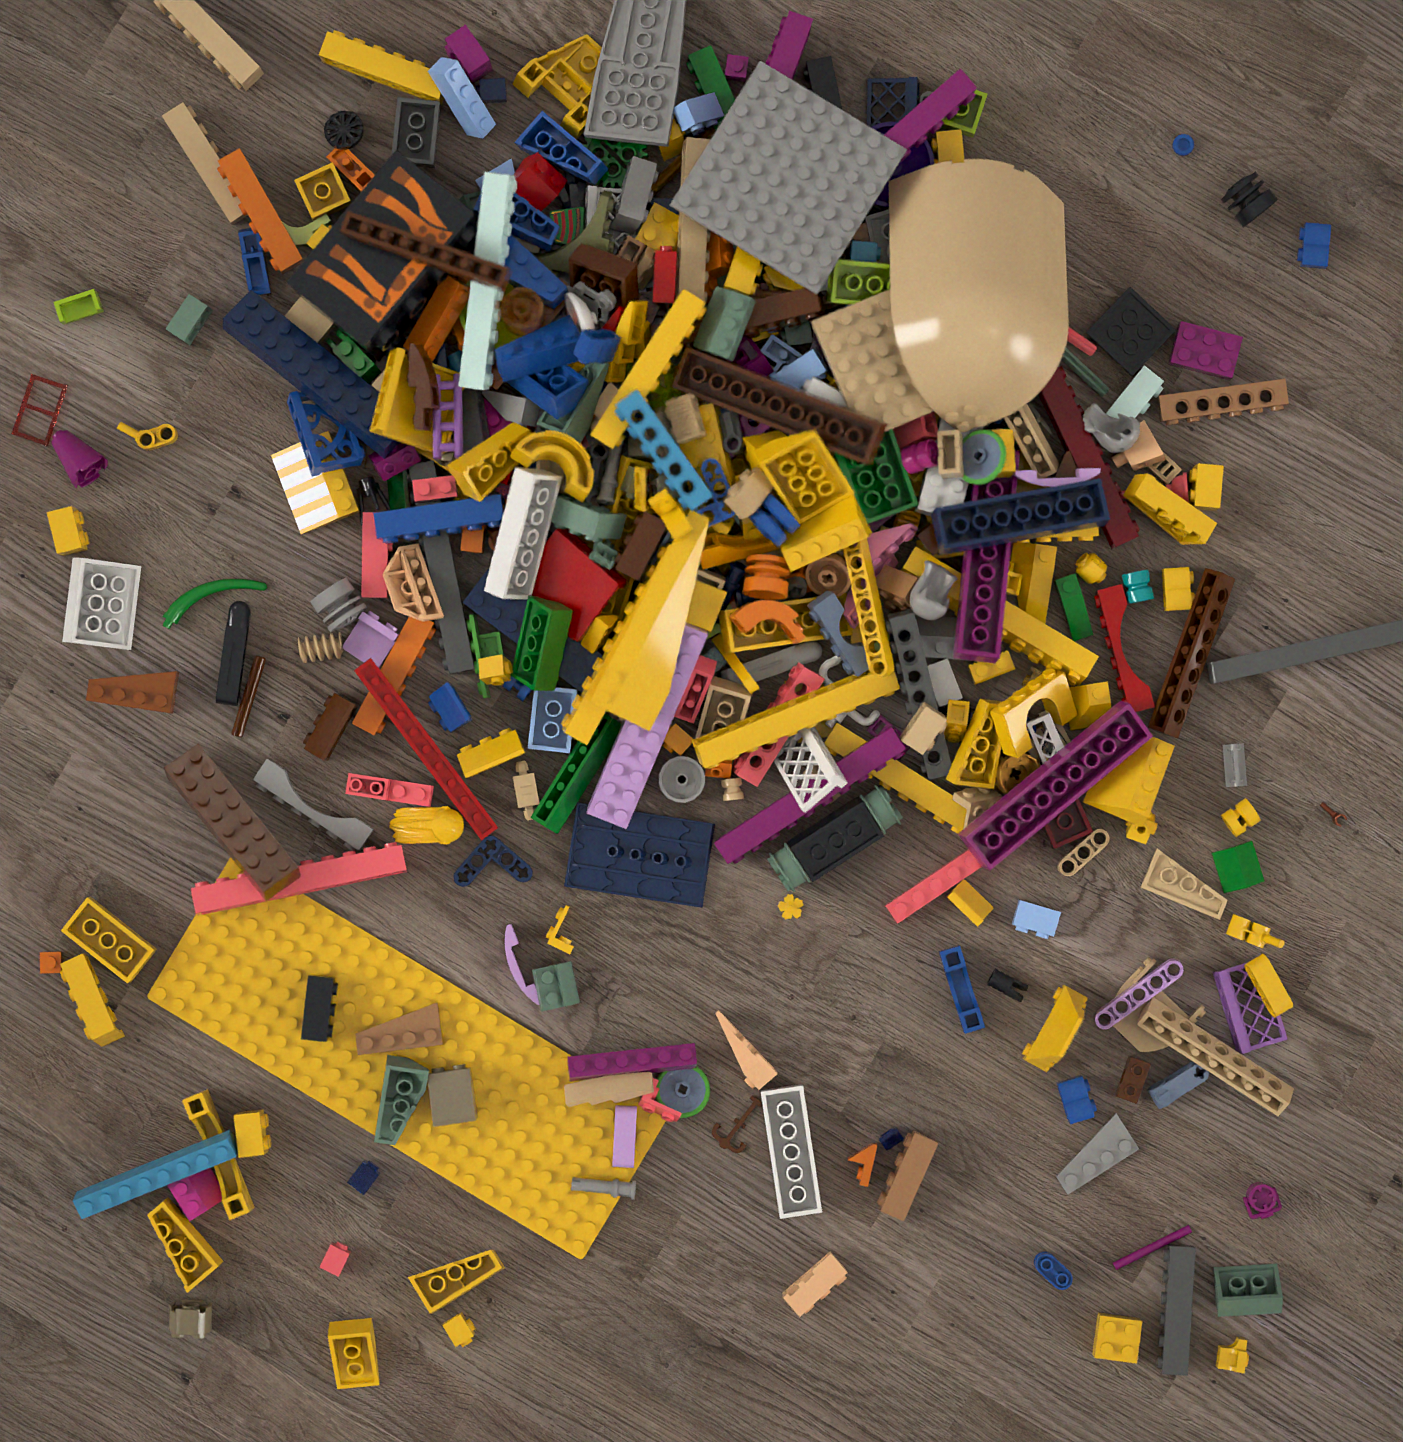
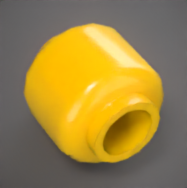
M1084 553L1076 561V573L1087 584L1100 583L1105 579L1107 565L1096 553Z

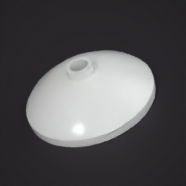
M572 292L565 293L567 315L570 314L579 333L581 334L582 330L586 329L595 330V325L598 324L595 312H590L586 303Z

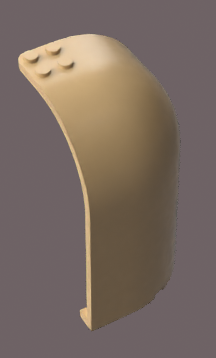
M964 159V163L952 164V160L945 161L890 180L891 314L896 340L909 375L928 405L955 430L967 432L970 429L985 426L988 423L1004 418L1023 407L1042 390L1060 363L1067 343L1069 321L1064 203L1032 173L1026 170L1021 172L1014 169L1012 164L994 160Z

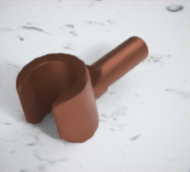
M1324 802L1319 805L1330 814L1335 825L1342 827L1337 822L1340 816L1347 821V817L1344 814L1336 813Z

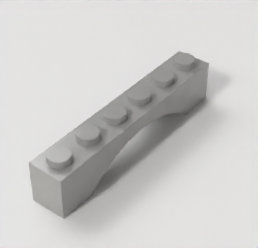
M268 758L253 779L257 782L255 785L257 788L265 793L269 790L275 794L273 796L275 800L281 804L287 802L292 806L290 810L299 816L305 814L310 818L308 822L317 828L320 825L327 829L326 834L335 840L338 837L344 840L345 843L343 845L351 851H355V849L360 851L375 830L359 818H337L313 809L295 791L287 770Z

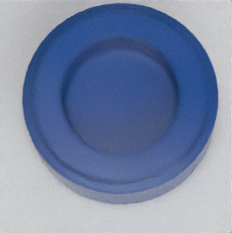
M1187 134L1178 135L1172 143L1173 151L1179 156L1189 155L1194 148L1192 137Z

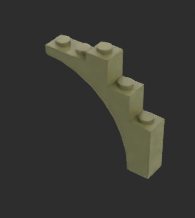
M606 190L602 192L590 223L572 241L550 252L532 254L557 278L558 271L569 273V257L581 243L613 254L615 242L612 241L613 235L605 233L609 231L611 220L608 219V213L612 212L614 206V199H611L612 192Z

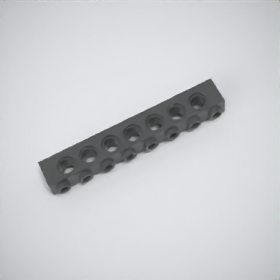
M907 609L888 614L889 621H886L885 624L888 634L892 633L894 640L890 642L892 653L897 654L898 662H895L898 675L902 674L903 682H900L903 695L907 694L908 702H905L907 714H912L913 718L923 702L938 711L914 611ZM902 630L909 631V635L905 639L898 637L899 632ZM906 651H914L912 658H903V654ZM916 670L919 672L917 678H908V674L911 671ZM916 691L924 692L923 697L920 699H914L913 694ZM944 732L937 734L931 750L925 751L922 755L923 762H920L922 775L926 774L928 780L947 776L951 768ZM931 751L938 752V756L935 759L928 758V754Z

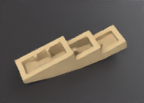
M639 1072L610 1075L564 1085L565 1103L568 1107L586 1102L595 1105L609 1100L618 1103L653 1093L652 1073Z

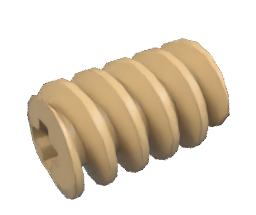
M341 632L338 633L337 638L334 637L333 633H330L329 639H326L325 635L322 634L319 641L316 635H313L311 642L305 636L303 643L298 637L301 660L303 663H307L309 657L312 662H315L318 656L320 661H324L325 654L329 660H332L333 654H335L337 659H340L343 652Z

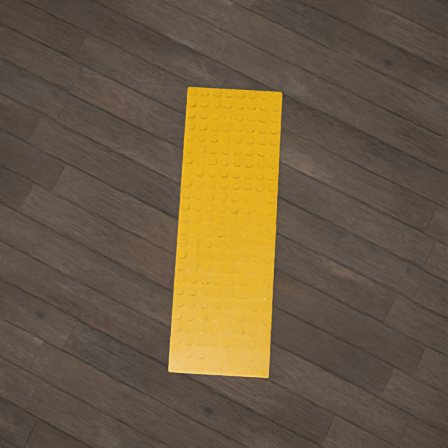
M230 857L218 879L223 877H229L230 880L238 879L237 875L243 872ZM305 894L199 916L196 914L147 995L148 999L374 1136L387 1055L410 1058L429 1069V1073H432L431 1069L444 1067L445 1071L453 1070V1066L465 1064L466 1068L471 1067L478 1115L476 1121L433 1127L427 1080L424 1095L420 1098L415 1111L407 1121V1125L397 1143L391 1146L578 1259L585 1257L621 1196L613 1198L611 1194L571 1191L572 1177L604 1181L619 1179V1181L630 1182L666 1120L661 1118V1115L644 1111L638 1105L640 1096L618 1103L609 1100L595 1105L586 1102L568 1107L565 1103L564 1085L579 1082H569L567 1057L572 1055ZM308 975L335 977V982L338 983L337 995H333L332 1004H336L335 1016H331L330 1025H333L332 1038L328 1037L327 1042L301 1039ZM438 1002L443 1045L358 1055L356 1033ZM616 1105L637 1106L634 1168L613 1167Z

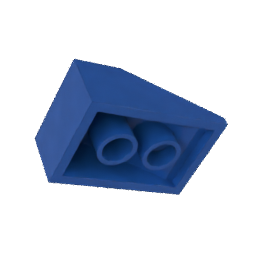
M445 683L429 696L431 701L428 704L434 713L438 711L442 718L439 722L445 731L449 729L450 733H453L473 720L451 683Z

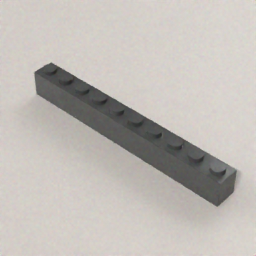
M433 460L414 464L407 471L408 483H412V480L438 477ZM410 492L411 502L416 504V507L443 503L442 500L416 503L414 492ZM446 531L440 532V536L431 538L419 535L420 546L424 545L426 553L422 555L426 566L429 568V575L444 615L441 619H435L436 629H441L442 637H438L440 649H444L446 658H442L444 670H449V674L475 670L449 533H446Z

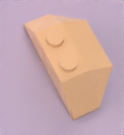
M419 543L398 547L382 574L394 610L420 621L443 618L444 615Z

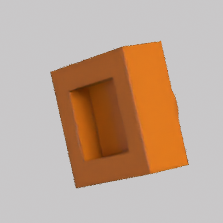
M40 952V974L60 973L62 971L60 965L62 963V952Z

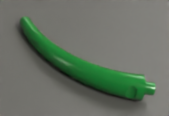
M221 579L201 584L181 595L169 606L168 611L162 616L165 618L162 626L170 630L172 624H178L183 614L193 604L206 596L231 589L265 591L267 584L248 579Z

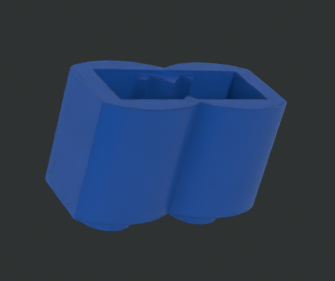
M1306 222L1304 228L1300 227L1299 240H1302V249L1298 248L1297 261H1300V267L1327 268L1331 235L1330 224Z
M590 329L582 330L573 354L578 357V361L584 364L594 362L605 364V362H611L621 337L612 330L599 329L597 331Z
M1079 1075L1056 1082L1069 1124L1095 1117L1094 1112L1097 1109L1094 1100L1089 1099L1088 1091H1091L1087 1079H1083V1076Z

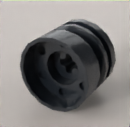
M1256 171L1241 178L1228 189L1225 196L1221 199L1223 204L1231 198L1234 202L1227 208L1228 210H1232L1237 206L1241 209L1235 215V219L1243 228L1278 200L1270 189L1262 193L1259 192L1258 189L1263 185V180L1256 185L1252 183L1259 176Z

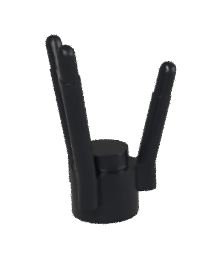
M373 476L359 480V488L356 489L361 526L363 524L364 512L363 495L365 498L371 497L375 509L379 510L380 507L375 496L378 493L386 509L390 511L389 503L381 491L379 483L375 482Z

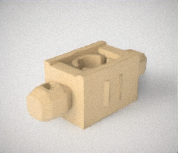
M526 761L516 762V772L519 773V776H514L513 782L518 808L525 807L523 812L528 821L533 820L531 816L536 810L533 805H539V798L534 773L527 774L529 768Z

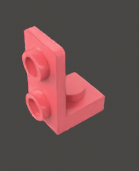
M653 1078L654 1092L642 1095L638 1105L648 1113L661 1115V1118L668 1122H677L682 1114L681 1112L654 1101L659 1091V1088L656 1087L659 1080Z

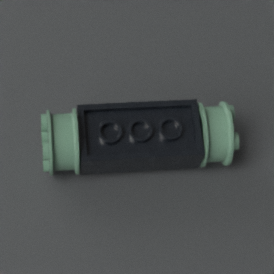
M875 785L873 791L865 796L860 794V798L857 796L787 841V844L785 842L784 848L774 854L769 853L770 857L767 860L776 874L781 872L778 877L788 892L792 890L794 893L795 888L806 881L808 883L814 882L883 838L886 834L885 830L896 823L901 825L900 820L903 817L893 803L889 804L892 799L882 786L878 787Z

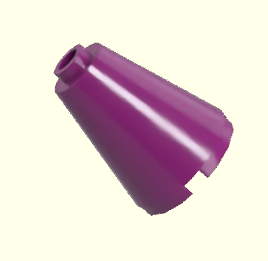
M59 430L53 435L51 444L75 488H77V485L83 488L91 484L100 476L98 472L101 468L104 470L107 468L108 461L102 454L68 430Z

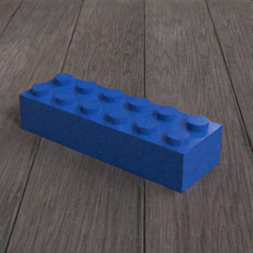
M498 494L486 496L481 502L471 498L373 513L376 536L383 543L391 544L397 543L398 538L411 541L419 539V535H425L428 538L438 537L440 532L446 531L449 535L461 533V529L465 528L470 531L482 530V526L485 525L491 528L501 527L506 504L505 497Z

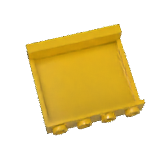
M397 347L389 352L370 432L433 453V415L431 431L415 430L413 415L415 414L416 407L414 403L416 388L408 386L406 376L409 370V361L405 350ZM432 363L435 374L440 375L441 381H453V374H460V372ZM453 389L441 390V402L454 401ZM441 410V423L454 422V410ZM441 431V443H452V431Z

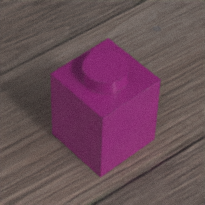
M728 54L725 70L726 80L746 82L749 57Z

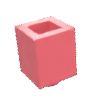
M338 1241L336 1244L332 1242L319 1268L339 1277L351 1251L347 1250L348 1246Z

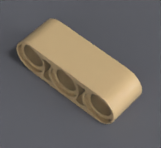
M1103 829L1093 830L1092 833L1088 834L1059 860L1057 864L1059 873L1064 876H1072L1107 846L1110 840L1109 834ZM1101 832L1105 839L1102 844L1098 845L1094 842V835ZM1082 846L1089 850L1088 856L1084 859L1078 856V850ZM1065 861H1070L1073 864V869L1069 873H1065L1062 869V864Z

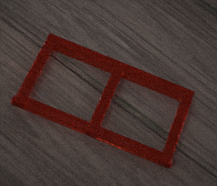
M31 374L11 434L48 447L68 385ZM35 380L62 389L55 412L27 404ZM25 408L53 417L45 441L17 432Z

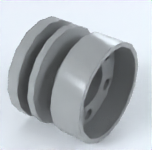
M347 578L336 582L310 601L317 614L328 611L329 614L323 619L324 624L334 620L327 627L330 632L351 624L359 618L362 611L367 609L364 603L356 607L354 606L361 600L360 596L349 599L348 596L354 591V587Z

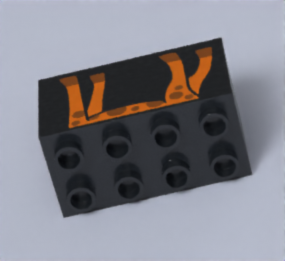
M397 150L394 151L286 282L301 298L377 361L384 354L388 357L390 350L403 347L406 339L401 334L411 322L416 325L437 286L449 275L458 279L459 276L345 237L340 232L347 211L471 255L475 253L479 220L473 211Z

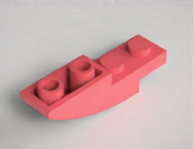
M348 773L345 794L431 807L434 786Z

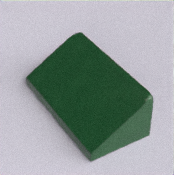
M405 469L387 480L390 510L410 508L407 471Z

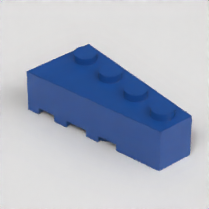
M482 192L473 208V212L478 219ZM513 193L514 212L510 215L509 222L512 225L511 235L550 252L559 234L560 226L540 210L535 209L526 199Z
M510 234L507 238L509 253L504 263V266L508 267L512 272L508 283L517 290L527 293L535 300L555 309L565 299V293H568L567 286Z
M570 314L495 349L497 370L504 382L578 361V357L573 352L580 333Z

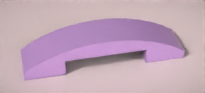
M1100 468L1075 469L1076 477L1037 478V470H1016L1013 476L1031 484L1054 487L1087 481L1098 475Z
M511 923L506 926L505 951L509 968L521 990L534 1003L539 1005L535 983L526 985L513 952L512 946L519 944V941Z

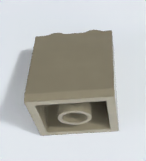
M465 1064L454 1065L453 1070L445 1071L444 1067L431 1069L432 1073L428 1074V1087L433 1127L476 1121L478 1115L471 1067L466 1068Z

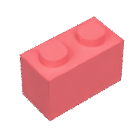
M453 475L412 480L416 503L458 498L457 482Z

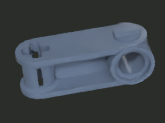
M1192 1061L1166 1078L1154 1083L1147 1091L1157 1108L1161 1109L1206 1081L1209 1077V1071ZM1196 1068H1199V1069H1200V1070H1199V1073H1200V1074H1199L1198 1076L1195 1074V1073H1196V1070H1195Z

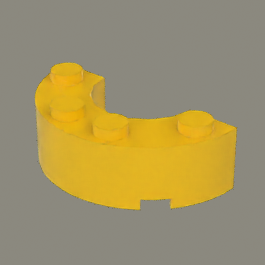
M552 430L532 433L523 438L509 456L526 468L538 460L555 462L563 469L566 475L564 492L580 502L584 501L591 490L594 472L589 461L590 457L584 447L567 434Z

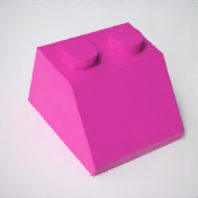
M211 1167L167 1185L189 1221L222 1201L219 1181Z

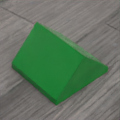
M1253 841L1211 853L1223 893L1248 888L1265 881Z

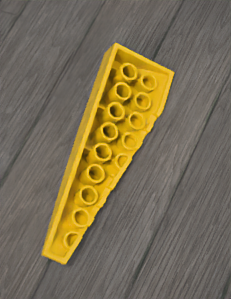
M691 510L686 517L693 529L679 540H674L590 701L648 731L651 730L670 693L710 519Z

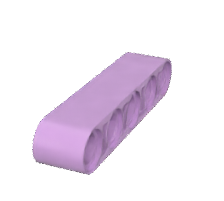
M1175 958L1168 959L1098 1009L1094 1015L1096 1025L1101 1029L1112 1027L1175 982L1184 972L1181 962ZM1170 964H1177L1179 966V971L1176 974L1168 972ZM1159 976L1162 978V983L1160 986L1154 987L1150 984L1151 978ZM1136 989H1143L1145 991L1143 998L1136 999L1133 997V992ZM1119 1001L1127 1003L1125 1011H1118L1116 1009V1004ZM1103 1013L1110 1016V1021L1106 1024L1098 1021L1099 1016Z

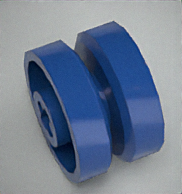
M769 493L761 503L767 512L765 513L758 507L754 514L748 517L767 539L779 547L786 540V535L780 527L788 533H793L800 527V524Z

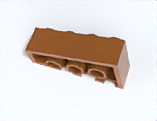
M179 672L89 679L86 701L173 714Z

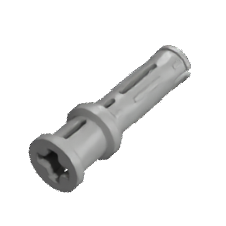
M623 442L619 447L614 446L613 449L609 447L599 496L596 497L597 503L603 505H614L615 503L613 497L615 488L618 487L616 478Z
M572 1177L571 1191L611 1194L613 1198L624 1196L635 1200L637 1181L624 1182L619 1181V1179L604 1181Z

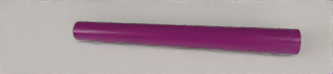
M1189 1225L1113 1262V1265L1118 1270L1192 1233Z

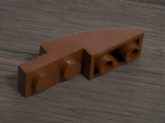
M410 343V349L407 352L409 370L406 377L408 386L416 388L414 393L416 407L415 414L413 415V424L415 430L431 431L432 410H440L438 382L432 362L424 347Z

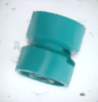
M1149 570L1121 575L1124 586L1128 588L1125 592L1127 604L1154 599L1153 589L1147 585L1150 582Z

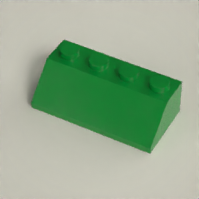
M528 596L513 663V672L511 673L512 677L533 691H555L573 610L555 601Z

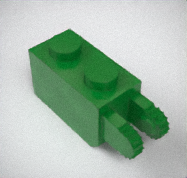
M338 329L335 333L343 341L337 346L330 338L326 342L348 368L369 384L381 371L348 336L346 337Z

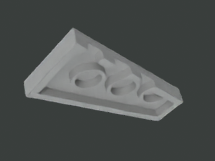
M1117 1113L1056 1175L1067 1195L1139 1150Z

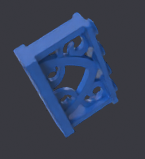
M290 392L287 404L311 476H318L320 473L352 466H361L365 452L363 446H359L358 437L317 404H302V402L310 400L302 392ZM313 414H316V419L314 422H309L307 420V417L310 416L313 418ZM320 416L330 420L339 427L337 435L331 443L325 437L319 434H312L311 432L319 424ZM321 441L323 444L321 447H317L315 442ZM343 447H349L352 453L350 457L342 458L335 452L337 449L340 453L346 454ZM330 455L335 459L324 463L321 462Z

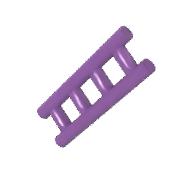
M459 373L453 374V381H441L440 375L436 374L440 410H432L434 459H441L442 452L455 451V458L463 455L462 387H458ZM453 389L454 401L441 402V390ZM441 410H454V422L441 423ZM441 431H454V443H441Z

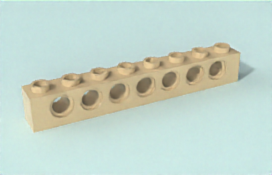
M1154 997L1141 1010L1137 1026L1273 1114L1279 1116L1290 1104L1294 1090L1293 1087Z

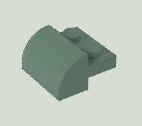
M571 961L532 970L541 1011L580 1003Z

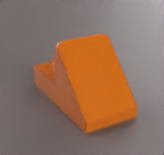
M871 1143L847 1158L849 1161L863 1164V1167L858 1168L856 1179L860 1180L859 1184L868 1187L877 1143Z

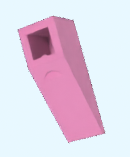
M910 523L874 532L867 538L874 570L882 565L884 558L896 553L900 544L914 537V532L918 530L915 525ZM858 557L857 559L862 564V560Z

